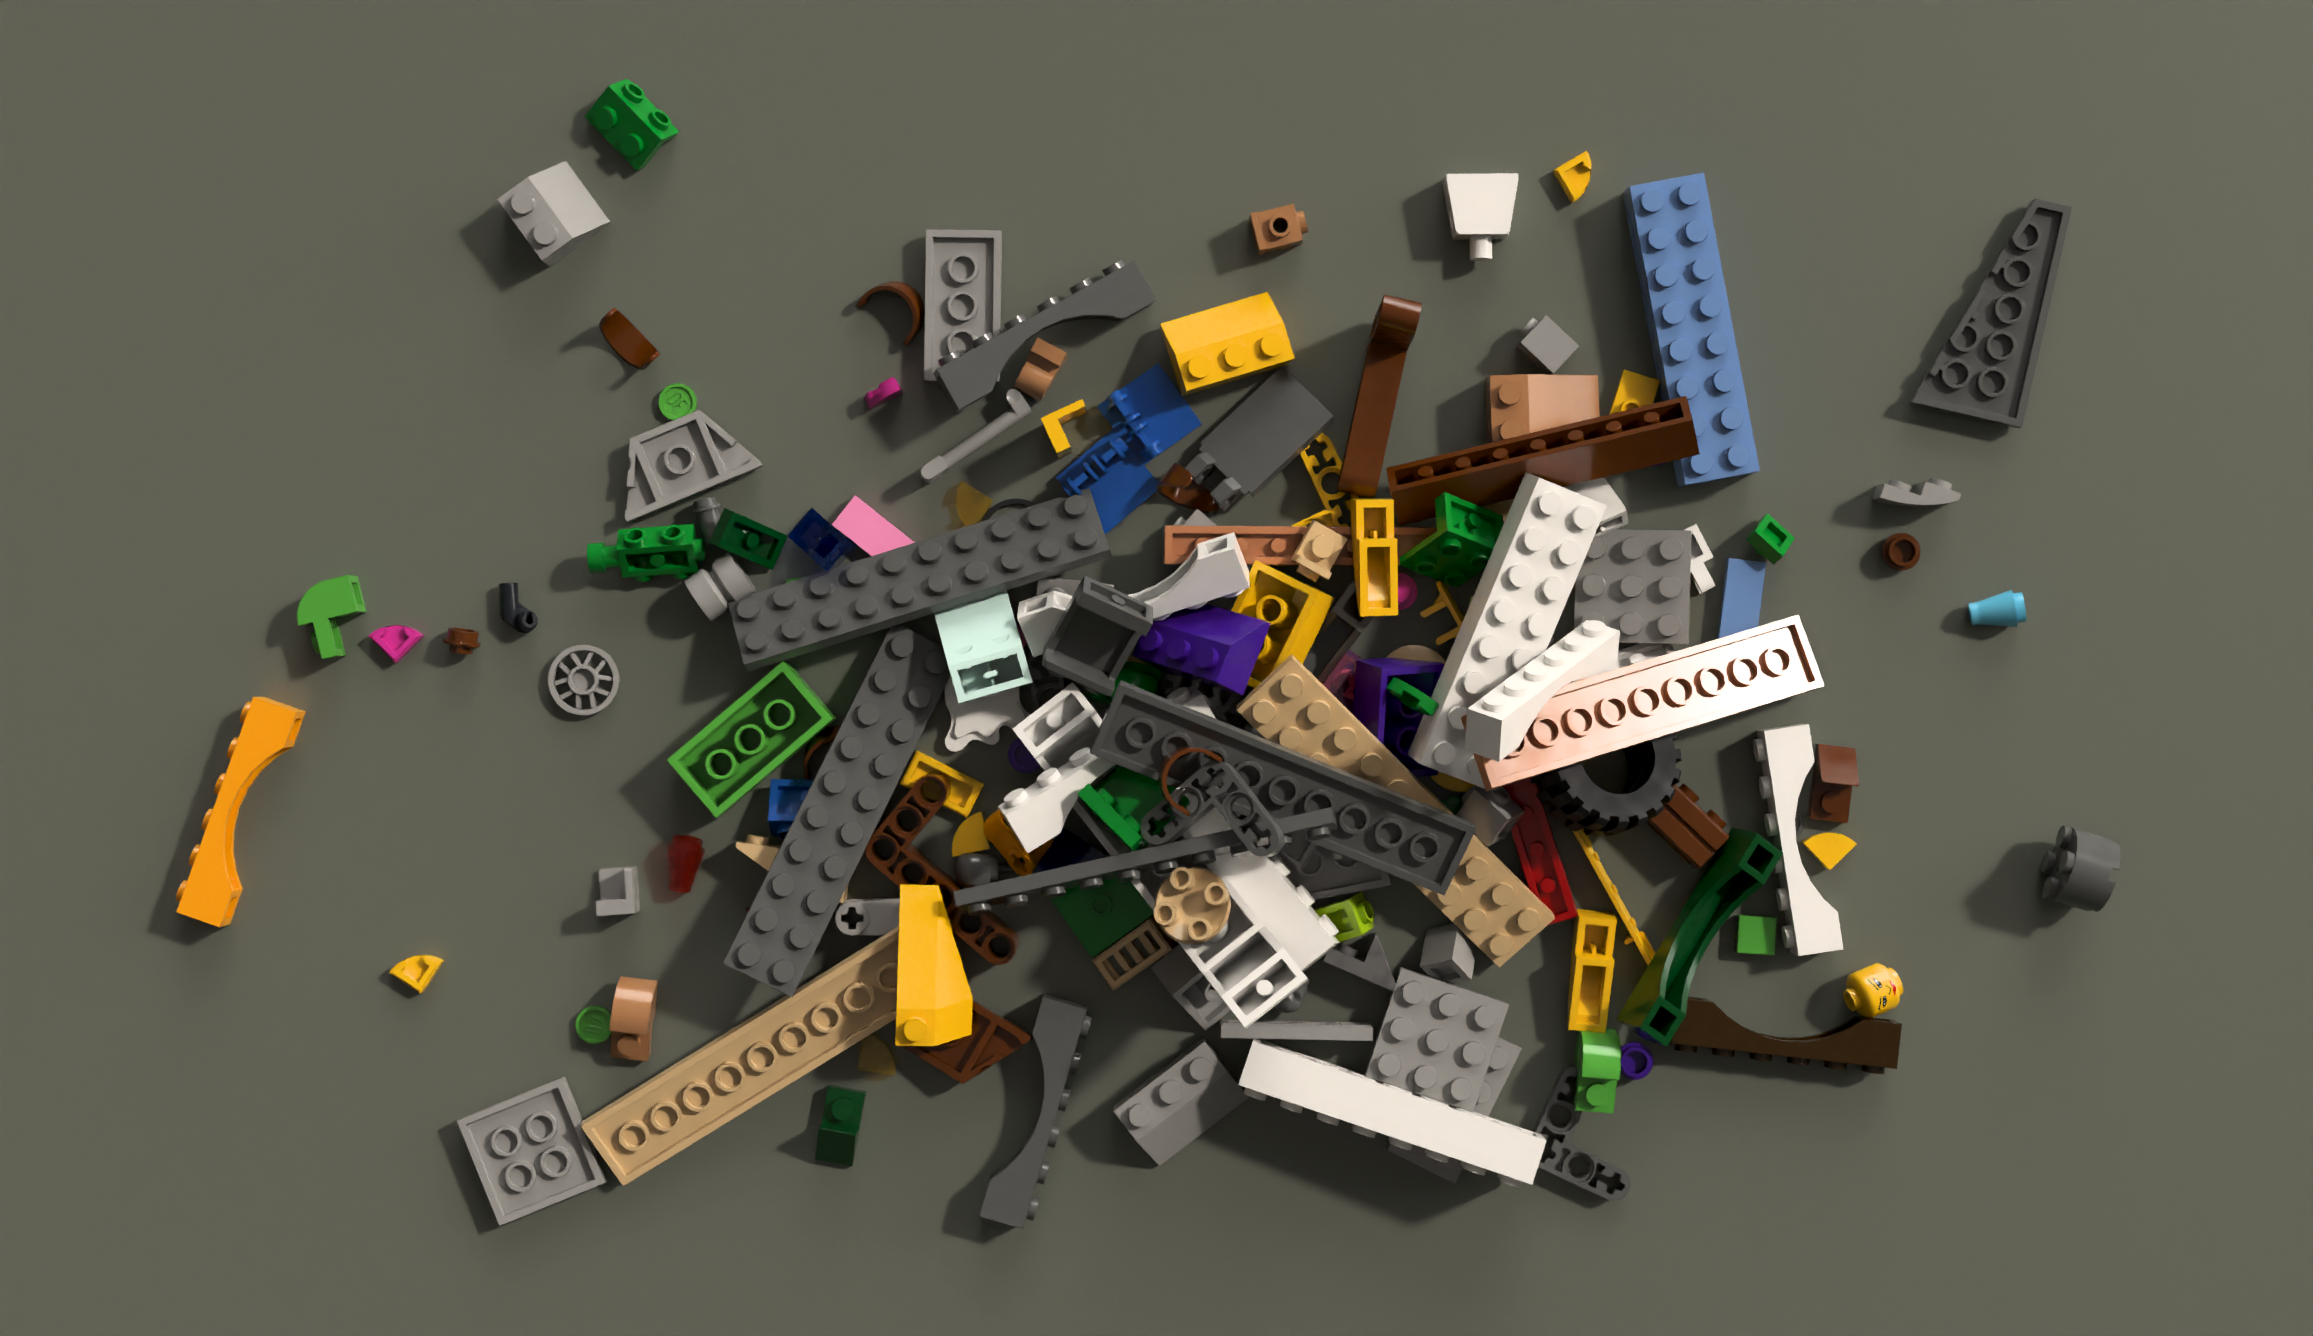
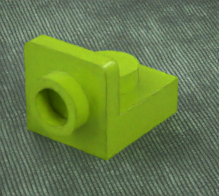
M1362 892L1356 893L1347 899L1314 909L1319 917L1325 914L1336 926L1339 932L1335 937L1339 942L1361 936L1374 927L1373 908L1370 902L1365 900Z

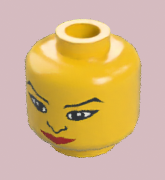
M1875 963L1848 975L1843 998L1851 1011H1857L1861 1016L1869 1019L1896 1008L1900 1001V995L1903 994V986L1898 974L1892 968H1886L1882 964Z

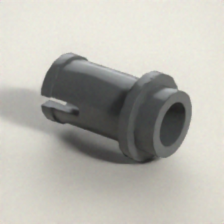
M716 497L694 501L695 509L691 510L692 514L696 513L704 546L711 544L709 541L720 519L718 507L722 506L721 503L717 504Z

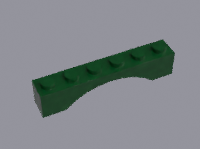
M1735 827L1730 829L1728 833L1729 838L1718 849L1616 1018L1643 1039L1665 1047L1668 1046L1686 1016L1691 983L1709 943L1734 910L1765 884L1782 856L1783 852L1758 833Z

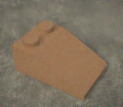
M1516 374L1488 376L1485 379L1487 443L1600 417L1598 375Z

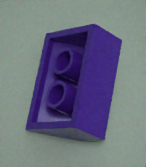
M1205 604L1198 609L1191 610L1185 608L1173 612L1163 620L1153 621V625L1147 635H1141L1138 639L1132 656L1160 670L1243 695L1271 623L1209 604Z
M1389 657L1356 660L1353 715L1416 777L1438 775L1437 770L1419 764L1408 755L1424 714L1406 707L1388 692L1387 686L1395 677L1431 698L1445 664Z

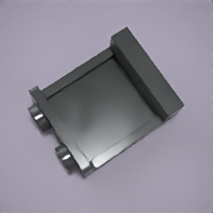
M1084 575L1044 647L1043 667L1047 668L1056 677H1067L1080 683L1091 693H1102L1111 696L1115 690V680L1141 635L1146 636L1153 625V607Z

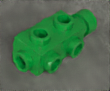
M694 524L619 529L617 545L606 546L604 542L588 543V568L591 574L606 573L609 568H620L622 578L632 577L638 582H646L652 579L654 575L670 574L675 579H684L691 573L698 572L699 562L705 561L703 539H697Z

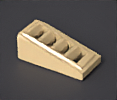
M1153 915L1093 958L1092 962L1114 991L1167 954L1178 943L1164 933ZM1147 930H1149V932L1151 933V935L1154 937V939L1156 940V942L1159 944L1160 948H1158V947L1156 946V944L1154 943V941L1151 939V937L1149 936V934L1146 932ZM1135 938L1140 940L1150 954L1148 957H1145L1134 942ZM1124 946L1137 963L1134 967L1121 951V948ZM1114 956L1125 972L1123 975L1120 976L1108 957Z

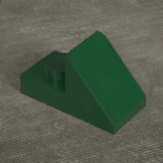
M724 508L709 543L773 570L788 536Z
M835 1085L828 1086L822 1123L818 1128L815 1160L853 1166L867 1091Z

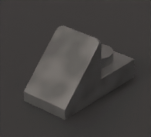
M1373 932L1362 959L1356 957L1359 952L1358 950L1343 943H1338L1336 948L1333 947L1321 957L1328 964L1391 991L1396 986L1375 932Z

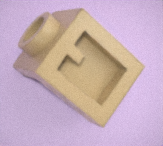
M1312 520L1291 558V561L1299 565L1296 572L1314 582L1317 581L1319 576L1329 580L1332 575L1330 570L1344 547L1347 538Z

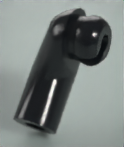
M518 583L499 584L500 617L517 632H531L536 628L538 618L534 612L519 603Z

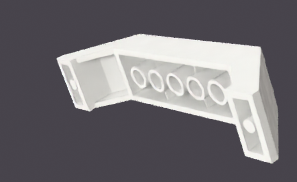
M1072 682L1015 726L1013 731L1043 770L1046 771L1050 768L1058 769L1070 761V756L1076 751L1085 747L1091 748L1102 719ZM1120 765L1111 767L1090 785L1096 789ZM1079 797L1073 809L1109 855L1114 856L1132 852ZM1177 817L1174 819L1175 821H1178L1179 824L1182 822ZM1163 830L1159 835L1165 836L1166 833ZM1187 830L1174 842L1191 839L1194 837L1190 833V831ZM1150 843L1146 848L1155 847L1159 845H1154ZM1193 861L1178 864V868L1200 867L1210 870L1222 879L1229 891L1231 909L1223 929L1216 936L1202 943H1178L1242 1025L1248 1028L1308 981V978L1286 950L1266 929L1214 862L1200 866H1194ZM1155 870L1140 873V879L1130 881L1153 911L1155 909L1154 904L1158 889L1172 872L1156 874Z

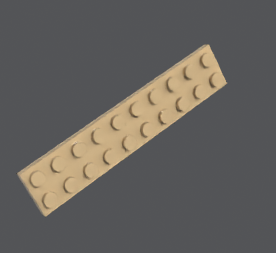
M1292 654L1236 705V710L1265 739L1454 815ZM1473 835L1445 896L1414 884L1499 968L1555 919L1554 913L1475 835Z
M899 926L797 988L793 997L784 996L583 1120L581 1128L620 1183L625 1186L895 1020Z

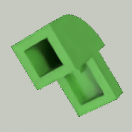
M344 575L321 581L312 586L299 603L297 610L298 626L308 627L314 625L315 631L311 632V641L317 654L320 653L322 659L332 660L346 656L337 619L366 613L358 576Z
M1606 1028V1033L1577 1031L1574 1064L1578 1071L1574 1108L1576 1111L1614 1114L1617 1080H1620L1621 1070L1619 1035L1615 1029Z

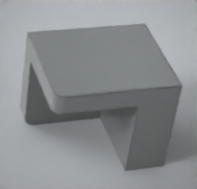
M637 866L600 869L601 899L596 901V915L608 916L639 912L640 897Z
M1454 923L1428 929L1425 935L1420 967L1429 977L1450 984L1470 981L1473 975L1477 945Z

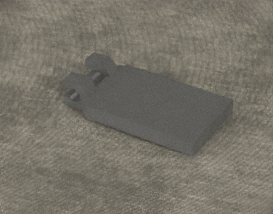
M1281 366L1200 442L1202 446L1199 450L1202 453L1198 454L1185 469L1192 474V480L1198 486L1215 472L1217 468L1228 478L1223 480L1210 493L1213 501L1225 511L1242 494L1245 496L1249 493L1252 497H1255L1335 421V418L1285 367Z

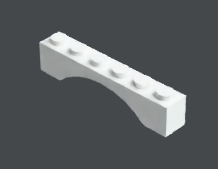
M1234 532L1198 543L1188 559L1174 573L1156 585L1128 596L1152 606L1153 621H1160L1169 617L1173 612L1185 608L1191 610L1198 609L1210 600L1220 597L1231 598L1241 594L1245 589L1250 588L1249 570ZM1054 590L1019 602L1017 620L1033 657L1043 654L1045 645L1073 596Z
M1586 620L1467 709L1465 750L1497 762L1504 759L1520 746L1526 732L1540 710L1562 687L1572 681L1586 679L1617 669L1620 631L1607 627L1601 621Z
M1193 686L1189 688L1181 687L1167 697L1170 701L1215 718L1202 693ZM1089 747L1082 748L1072 754L1069 758L1070 761L1058 769L1050 768L1037 777V782L1026 789L1018 788L1010 792L1004 798L1005 802L998 805V808L1021 846L1029 853L1061 833L1067 815L1079 798L1078 793L1088 783L1091 784L1096 778L1117 764L1090 754Z
M1809 724L1757 730L1758 739L1753 740V751L1756 761H1761L1763 776L1759 777V790L1762 799H1767L1770 812L1764 815L1765 828L1768 836H1774V846L1783 852L1773 869V873L1779 874L1781 888L1776 889V900L1779 910L1784 911L1786 926L1781 928L1785 948H1790V952L1797 956L1843 950L1838 912L1823 899L1811 883L1801 862L1796 842L1795 817L1798 797L1804 780L1815 762Z

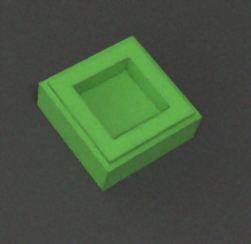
M1737 914L1735 952L1775 955L1777 917Z

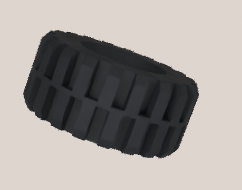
M1676 733L1622 749L1628 763V779L1621 794L1607 792L1594 784L1586 774L1582 762L1531 777L1530 780L1532 784H1538L1540 792L1536 793V796L1541 804L1547 802L1550 805L1551 809L1548 813L1556 821L1564 818L1566 820L1565 827L1575 832L1584 828L1583 832L1588 836L1597 837L1601 834L1612 836L1644 824L1647 820L1656 817L1664 810V804L1669 803L1675 794V789L1671 786L1680 781L1681 770L1676 769V763L1682 761L1681 750L1675 749L1673 741L1678 739Z

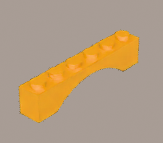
M253 697L252 701H248L243 707L240 715V723H243L240 735L235 737L229 746L227 758L231 759L226 773H222L216 782L214 793L218 796L215 805L204 816L201 828L205 830L201 844H197L192 850L189 858V865L192 866L188 880H184L181 883L176 895V901L180 902L177 913L217 927L231 924L243 890L237 874L233 850L234 829L240 806L248 789L259 774L278 756L294 747L306 711L266 697Z

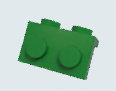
M628 79L608 85L584 116L636 171L644 168L663 143L675 138L679 132L671 124L668 115L657 109L645 97L644 91Z

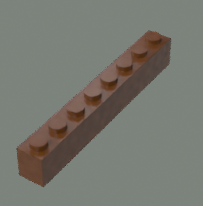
M1683 396L1388 467L1386 470L1392 499H1394V508L1399 525L1436 517L1435 498L1444 492L1478 506L1514 499L1525 472L1561 487H1567L1665 462L1681 460L1686 457L1699 455L1700 453L1687 397Z

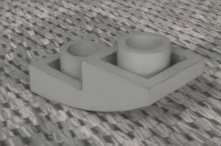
M1930 478L1929 482L1917 483L1913 493L1910 492L1912 486L1900 481L1890 480L1889 484L1884 483L1875 487L1871 500L1902 507H1930L1959 501L1961 493L1951 490V483L1937 478Z

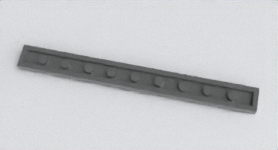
M1331 807L1275 820L1284 834L1283 847L1291 845V839L1307 836L1309 841L1329 837V831L1338 829L1335 813ZM1256 824L1244 828L1245 831L1248 828L1255 829L1259 834L1261 840L1257 843L1258 847L1268 844L1269 847L1271 846L1268 840L1272 835L1271 832H1262ZM1231 829L953 891L956 907L963 912L968 911V914L971 916L981 915L990 912L993 905L1005 903L1006 907H1017L1029 903V897L1043 895V899L1058 898L1066 895L1065 889L1080 886L1082 891L1094 890L1103 887V881L1118 878V882H1130L1140 879V873L1155 870L1156 874L1173 872V870L1178 868V864L1193 861L1194 866H1200L1215 862L1218 855L1231 853V857H1242L1252 853L1243 844L1234 830Z

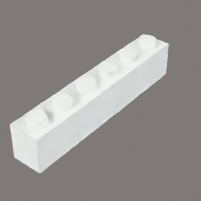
M1186 793L1184 795L1190 801V805L1186 810L1191 814L1197 809L1198 799L1195 795ZM1214 807L1188 830L1195 838L1231 830L1232 828L1218 809ZM1232 811L1236 819L1242 820L1240 818L1242 814ZM1231 853L1216 856V861L1214 862L1266 929L1286 950L1301 971H1305L1340 943L1335 937L1339 932L1336 926L1325 914L1321 917L1317 915L1311 907L1315 902L1301 884L1295 887L1287 875L1291 873V870L1279 855H1275L1273 858L1260 857L1254 854L1231 857Z

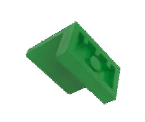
M1444 492L1435 498L1437 531L1400 557V565L1418 574L1441 580L1446 585L1458 587L1485 569L1504 521L1503 516Z
M1119 766L1096 789L1088 783L1078 793L1083 803L1131 851L1145 849L1150 844L1141 834V822L1145 815L1164 799L1157 780ZM1167 785L1168 792L1171 794L1176 788ZM1183 795L1180 800V806L1186 809L1190 805V801ZM1173 814L1164 822L1156 820L1154 823L1157 828L1153 834L1159 835L1164 830V826L1171 820H1174L1176 816Z

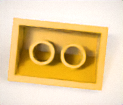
M1268 292L1160 324L1181 396L1285 366L1295 359L1284 322Z
M1255 560L1249 572L1250 588L1245 589L1238 595L1231 609L1233 612L1271 623L1247 684L1253 688H1256L1291 654L1303 665L1335 599Z

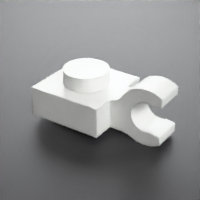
M1697 524L1685 530L1692 531L1691 578L1697 591L1701 594L1715 587V583L1704 565V562L1712 559L1713 555Z

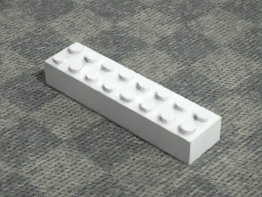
M1525 472L1431 696V699L1437 702L1439 707L1433 716L1423 715L1408 751V755L1416 762L1485 789L1473 753L1465 750L1466 732L1461 717L1467 714V709L1547 650L1607 505Z
M1253 1039L1238 1084L1245 1087L1243 1094L1252 1098L1265 1101L1267 1095L1281 1099L1280 1106L1285 1109L1302 1113L1304 1107L1316 1111V1119L1338 1126L1340 1120L1353 1124V1131L1371 1138H1375L1376 1132L1389 1136V1143L1410 1151L1413 1145L1425 1148L1427 1157L1444 1163H1448L1450 1157L1462 1161L1463 1169L1484 1176L1486 1169L1498 1173L1497 1177L1500 1178L1499 1181L1518 1188L1522 1187L1523 1182L1533 1184L1547 1141L1539 1133L1366 1077L1364 1074L1261 1039Z

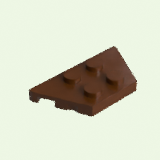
M973 1000L971 1035L937 1046L901 1047L960 1083L965 1084L1030 1042L1033 1036Z

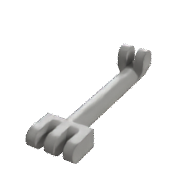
M1017 389L1008 390L1005 400L1010 409L942 456L939 455L925 464L921 469L922 480L925 483L934 482L947 473L948 469L1032 413L1031 408Z

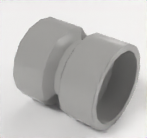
M729 551L714 560L711 572L701 569L684 580L691 595L711 621L730 610L728 601H738L756 592L750 578Z

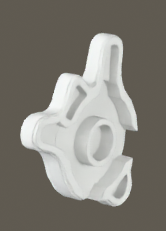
M950 676L944 690L946 706L951 716V726L945 738V745L950 751L957 752L962 750L972 740H979L989 745L996 744L1000 739L999 729L1005 725L1013 729L1031 715L1021 704L1020 688L1017 687L959 704Z

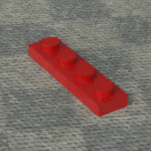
M1530 778L1502 786L1510 793L1511 799L1525 811L1511 832L1529 889L1554 913L1555 919L1548 925L1578 917L1577 908L1544 803L1541 804L1536 796V793L1540 792L1538 784H1532Z

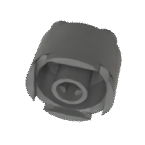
M2064 825L2061 826L2053 851H2047L2041 861L2040 872L2046 874L2042 897L2085 911H2100L2109 900L2116 883L2109 881L2112 868L2119 870L2121 850L2119 843Z

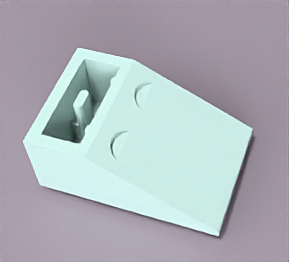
M1007 590L934 613L959 704L1033 683Z

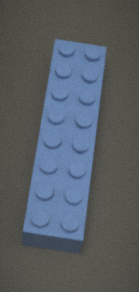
M1704 172L1629 186L1622 194L1657 380H1660L1661 402L1683 396L1687 397L1700 453L1699 455L1673 461L1677 487H1686L1759 472L1758 457Z

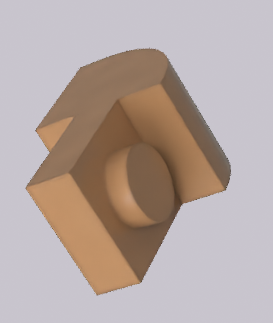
M620 976L610 1018L609 1031H612L610 1057L648 1062L651 1055L653 1020L656 1015L658 981Z

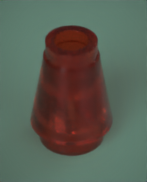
M674 835L672 843L667 845L669 890L679 893L691 892L705 853V849L702 848V839L689 835Z

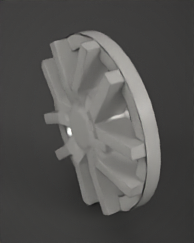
M576 645L565 649L555 658L548 674V686L554 701L565 711L576 715H591L604 710L617 696L619 689V671L611 655L592 645ZM584 650L590 651L584 663L581 662L575 653ZM595 653L603 657V660L596 669L590 666ZM569 655L577 665L572 670L562 662ZM607 663L611 668L613 677L600 675V672ZM559 666L568 677L555 681L556 670ZM600 680L613 681L611 692L598 687ZM568 682L571 690L559 695L556 686ZM595 692L608 696L598 706ZM576 694V708L571 707L563 700ZM582 695H589L590 709H582Z

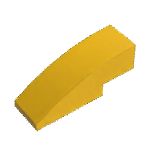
M1350 499L1353 566L1359 616L1398 615L1397 539L1394 538V499Z
M1577 909L1578 917H1575L1572 939L1567 1028L1568 1030L1606 1033L1615 961L1613 949L1617 919L1613 912Z

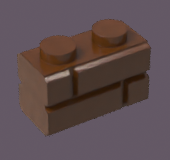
M1684 783L1680 787L1673 785L1671 787L1675 789V794L1672 800L1664 804V810L1661 813L1647 820L1646 823L1693 868L1699 869L1729 838V835L1723 830L1727 824L1711 809L1705 813L1695 803L1699 800V797Z

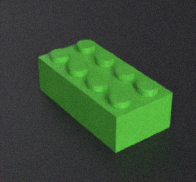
M782 661L668 758L667 761L716 818L722 817L837 718L788 661Z

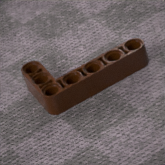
M1385 294L1380 302L1370 333L1337 485V491L1365 498H1375L1406 354L1414 338L1422 306L1420 302Z
M939 772L928 773L915 783L871 836L865 848L866 857L872 865L899 887L900 884L939 885V888L947 889L951 893L952 902L950 905L945 906L952 932L990 963L995 965L1006 964L1013 958L1019 948V938L1016 932L992 911L978 915L981 920V927L979 929L970 930L966 928L963 924L962 916L968 911L963 912L956 907L953 891L964 888L911 844L951 795V783L945 775ZM934 781L940 785L942 796L939 800H930L924 795L923 787L925 782ZM910 810L915 813L918 819L916 828L908 829L900 823L901 811ZM886 839L891 842L894 848L891 857H882L876 851L877 840ZM914 863L922 869L923 878L921 881H911L906 877L904 872L906 864ZM997 936L1006 938L1010 944V951L1006 954H998L992 949L991 939Z

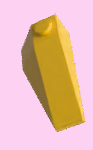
M900 884L895 1046H937L969 1036L972 1032L973 995L966 978L939 885Z

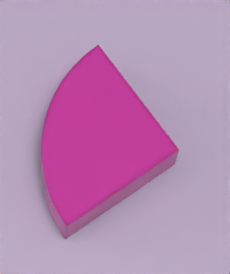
M891 377L880 383L879 388L867 392L864 399L871 410L902 394L903 391L895 377Z
M391 625L375 630L369 637L395 663H398L424 635L408 626Z

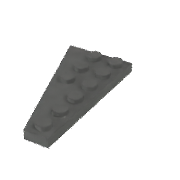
M2034 199L2030 202L1910 399L1909 404L2017 429L2022 427L2072 207L2040 199Z

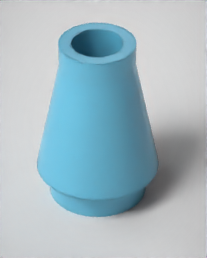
M2012 590L1978 602L1968 603L1971 626L2017 627V623L2026 622V609L2022 592L2013 593Z

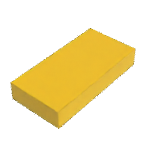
M917 750L900 785L911 789L926 774L939 772L949 779L952 787L951 795L943 806L968 818L984 783ZM934 781L925 782L923 787L924 795L930 800H939L942 796L940 785Z

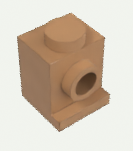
M1294 203L1262 212H1253L1249 216L1258 255L1301 245L1303 242L1302 234L1308 233L1303 210L1296 212ZM1277 220H1283L1287 224V230L1283 233H1278L1274 230L1273 223Z

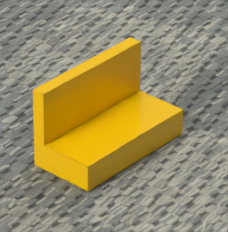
M1083 399L1041 418L1058 459L1072 453L1071 446L1061 424L1087 413Z

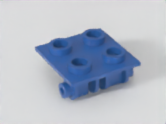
M1159 363L1121 390H1116L1106 398L1107 400L1097 406L1110 426L1144 465L1202 425Z
M1114 429L1056 477L1069 496H1073L1076 493L1081 495V490L1090 488L1105 534L1154 494L1159 483Z

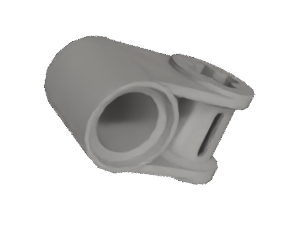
M888 896L846 900L844 903H841L836 911V926L846 935H874L882 937L899 926L900 897ZM850 907L856 908V913L863 915L864 918L858 920L854 927L849 926V920L842 919V915L847 914Z

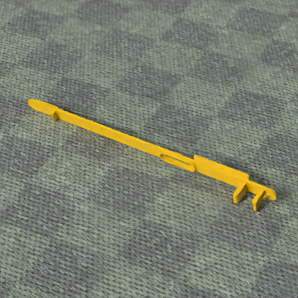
M1441 580L1436 582L1440 595L1434 604L1422 610L1420 615L1425 618L1447 606L1458 626L1440 635L1436 639L1437 645L1451 638H1456L1464 620L1448 588ZM1584 828L1576 832L1573 831L1631 934L1626 937L1624 943L1627 945L1634 941L1647 965H1649L1656 953L1647 936L1636 927L1634 918L1630 916L1618 894L1616 886L1612 884L1602 866L1597 852L1593 850L1591 840L1583 832Z

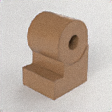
M1037 337L1026 359L1027 362L1015 382L1014 388L1041 402L1068 355L1065 351Z

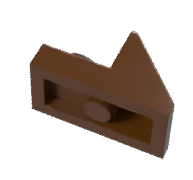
M1816 744L1807 818L1848 823L1852 786H1859L1855 748Z

